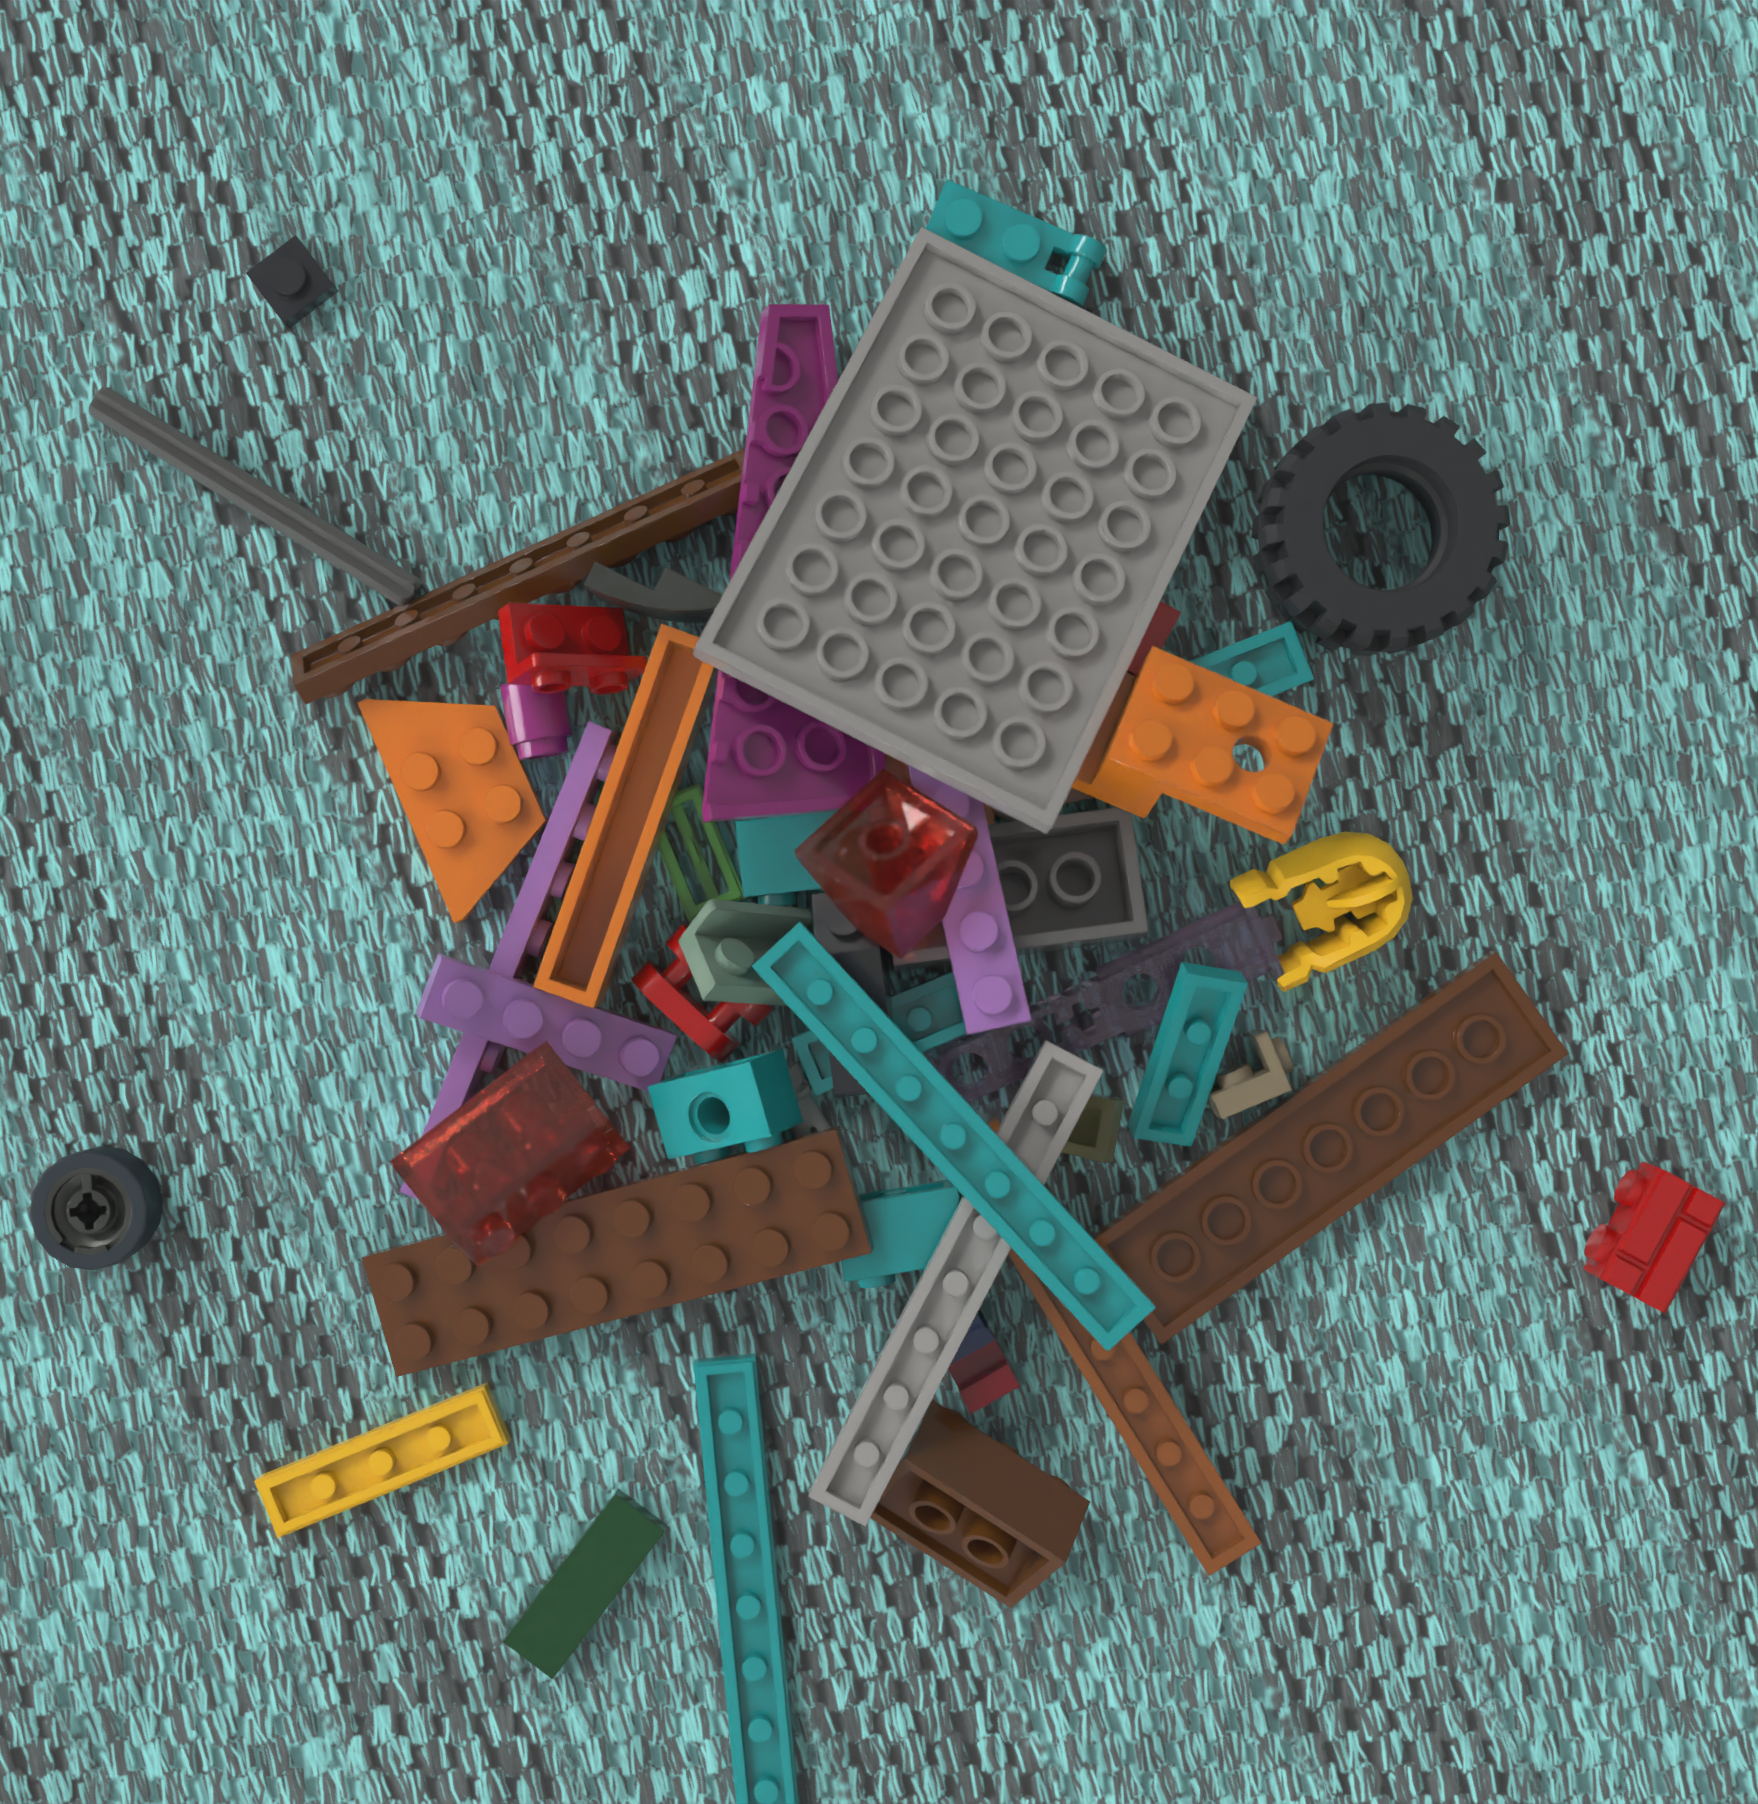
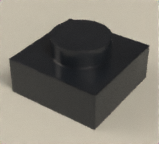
M296 235L246 272L275 313L289 329L339 292Z

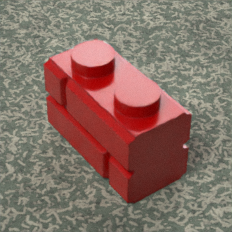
M1642 1161L1637 1171L1634 1169L1629 1170L1619 1181L1614 1193V1201L1619 1204L1607 1225H1598L1589 1236L1584 1249V1255L1589 1259L1583 1270L1666 1314L1726 1203L1670 1172Z

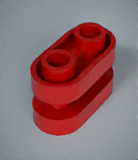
M682 923L665 941L667 946L677 956L672 963L663 970L653 961L648 960L631 980L655 1006L715 1060L724 1063L740 1046L739 1041L729 1031L734 1023L742 1016L757 1027L774 1007L768 1004L720 1002L711 1012L705 1009L683 988L693 975L678 941L688 928L687 925Z

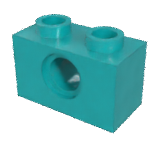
M783 1049L681 1073L647 1087L668 1159L693 1154L696 1164L706 1163L732 1154L730 1146L744 1143L747 1153L764 1150L783 1143L782 1131L804 1122ZM724 1104L728 1108L730 1116L727 1114Z

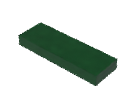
M618 1488L506 1634L503 1643L553 1679L664 1534L667 1525Z

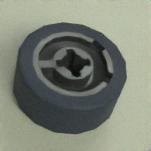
M98 1146L67 1155L45 1170L32 1191L29 1215L35 1237L49 1256L71 1268L97 1270L116 1265L128 1259L150 1242L160 1225L163 1198L158 1179L142 1159L125 1149ZM91 1197L99 1206H106L107 1213L100 1215L99 1218L92 1216L88 1210V1202Z

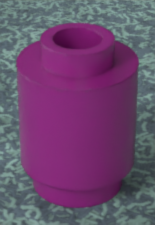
M506 683L500 686L510 746H517L519 760L540 759L569 752L567 738L573 735L565 691L541 694L534 692L532 685H509Z

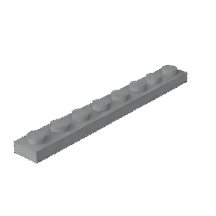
M1046 1039L1041 1045L996 1132L1043 1184H1045L1104 1071ZM964 1196L958 1204L809 1490L808 1497L865 1527L1011 1249L1008 1243Z

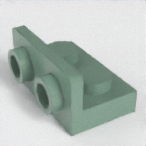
M712 899L707 901L678 940L702 999L706 1001L788 1006L753 969L752 965L799 922H802L808 929L813 923L810 911L805 908Z

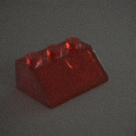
M546 1040L389 1162L449 1238L480 1267L491 1257L506 1251L512 1245L514 1239L542 1217L557 1211L570 1195L593 1177L608 1171L614 1165L616 1159L631 1147Z

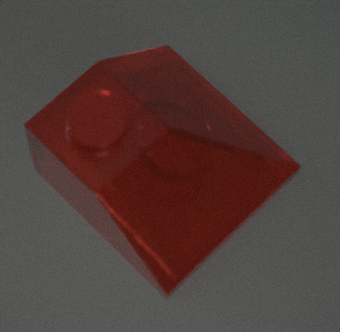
M883 768L797 847L794 852L798 861L857 930L902 959L946 916L979 834L975 825Z

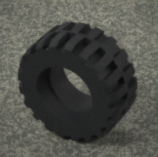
M1388 402L1368 404L1361 412L1354 413L1351 409L1333 415L1320 427L1315 426L1275 466V472L1264 484L1257 500L1261 504L1260 513L1253 519L1251 538L1259 541V552L1253 556L1257 575L1265 573L1271 586L1265 591V594L1273 607L1281 603L1291 614L1286 622L1292 621L1296 631L1301 634L1309 630L1318 636L1316 644L1331 650L1339 647L1349 648L1351 655L1371 656L1378 652L1392 654L1444 635L1445 631L1460 625L1475 612L1473 605L1477 601L1488 597L1497 582L1494 575H1492V571L1495 567L1505 563L1509 544L1499 540V532L1510 525L1509 506L1496 505L1494 493L1504 487L1499 472L1496 469L1488 474L1485 473L1478 459L1487 452L1475 438L1464 445L1454 437L1460 427L1457 423L1445 416H1442L1435 423L1425 420L1426 408L1406 404L1398 412L1391 411ZM1360 475H1378L1389 478L1407 488L1424 508L1431 529V551L1424 570L1407 585L1384 591L1368 588L1347 576L1332 558L1324 537V510L1334 491L1349 479Z

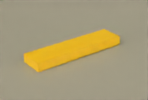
M487 1382L262 1474L254 1482L275 1533L280 1538L507 1445L511 1438Z

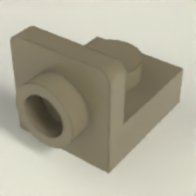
M1258 1028L1246 1033L1260 1067L1252 1070L1249 1062L1228 1068L1216 1075L1217 1085L1212 1087L1207 1100L1214 1115L1224 1119L1292 1090L1286 1074L1294 1071L1289 1053L1279 1036L1270 1039L1267 1031Z

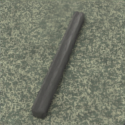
M103 387L96 393L95 398L89 405V413L93 418L394 603L405 606L418 595L422 582L415 575L111 388Z

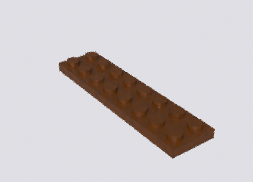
M1489 951L1097 1231L1092 1237L1155 1305L1156 1308L1143 1320L1162 1345L1569 1053L1498 953Z
M840 1126L785 1140L779 1145L751 1153L744 1151L710 1162L696 1164L385 1248L362 1257L394 1371L396 1377L869 1254L872 1253L874 1244Z

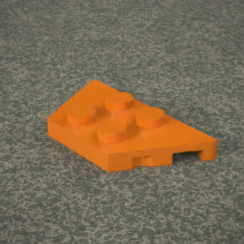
M364 699L357 702L454 923L466 920L474 911L473 908L493 884L499 881L511 867L514 859L523 848L531 843L548 822V818L523 761L519 760L518 750L516 746H510L507 725L499 707L493 705Z

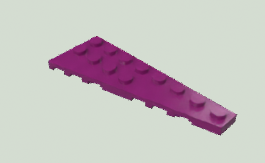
M769 304L761 313L729 583L838 382L829 304ZM718 670L702 804L703 823L872 809L890 805L884 752Z

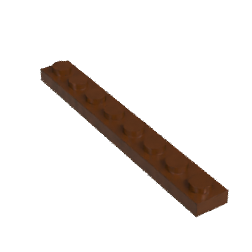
M744 448L423 594L405 606L399 605L290 655L295 689L305 705L321 697H337L348 691L356 681L378 671H394L405 665L413 655L435 645H451L462 639L468 630L492 619L499 620L498 611L508 603H530L549 593L561 594L573 589L581 582L582 578L589 575L595 562L608 568L624 566L633 561L641 551L663 541L675 542L690 535L696 526L720 515L732 516L737 514L745 453Z

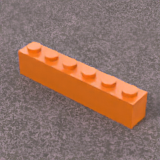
M664 624L660 625L536 976L534 988L591 1008L603 1004L654 860L662 832L665 829L673 801L678 792L717 682L719 669L693 657L694 648L700 638L698 636Z

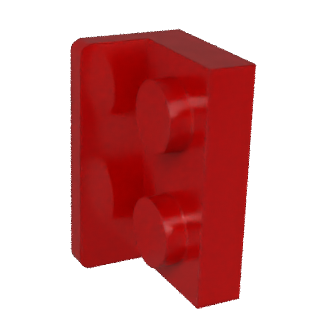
M508 603L498 611L507 682L509 685H532L533 691L541 694L562 692L570 689L572 686H590L592 694L609 695L627 690L629 688L628 683L645 671L647 665L646 656H629L623 608Z

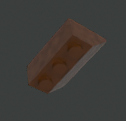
M932 1400L870 1518L1001 1603L1012 1608L1066 1563L1090 1501L1073 1491L1064 1480L1048 1475L1019 1456L1017 1451L1008 1444L994 1440L969 1424L957 1411L945 1408Z

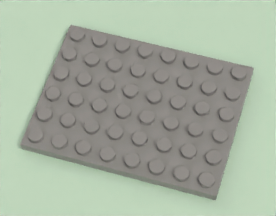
M921 227L694 648L693 657L1047 834L1062 808L1258 397Z

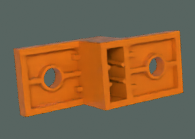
M1152 646L1136 676L1128 673L1125 674L1071 788L1144 819L1161 794L1164 793L1284 845L1292 837L1334 723ZM1245 744L1257 749L1263 758V770L1249 772L1238 766L1233 757V747Z

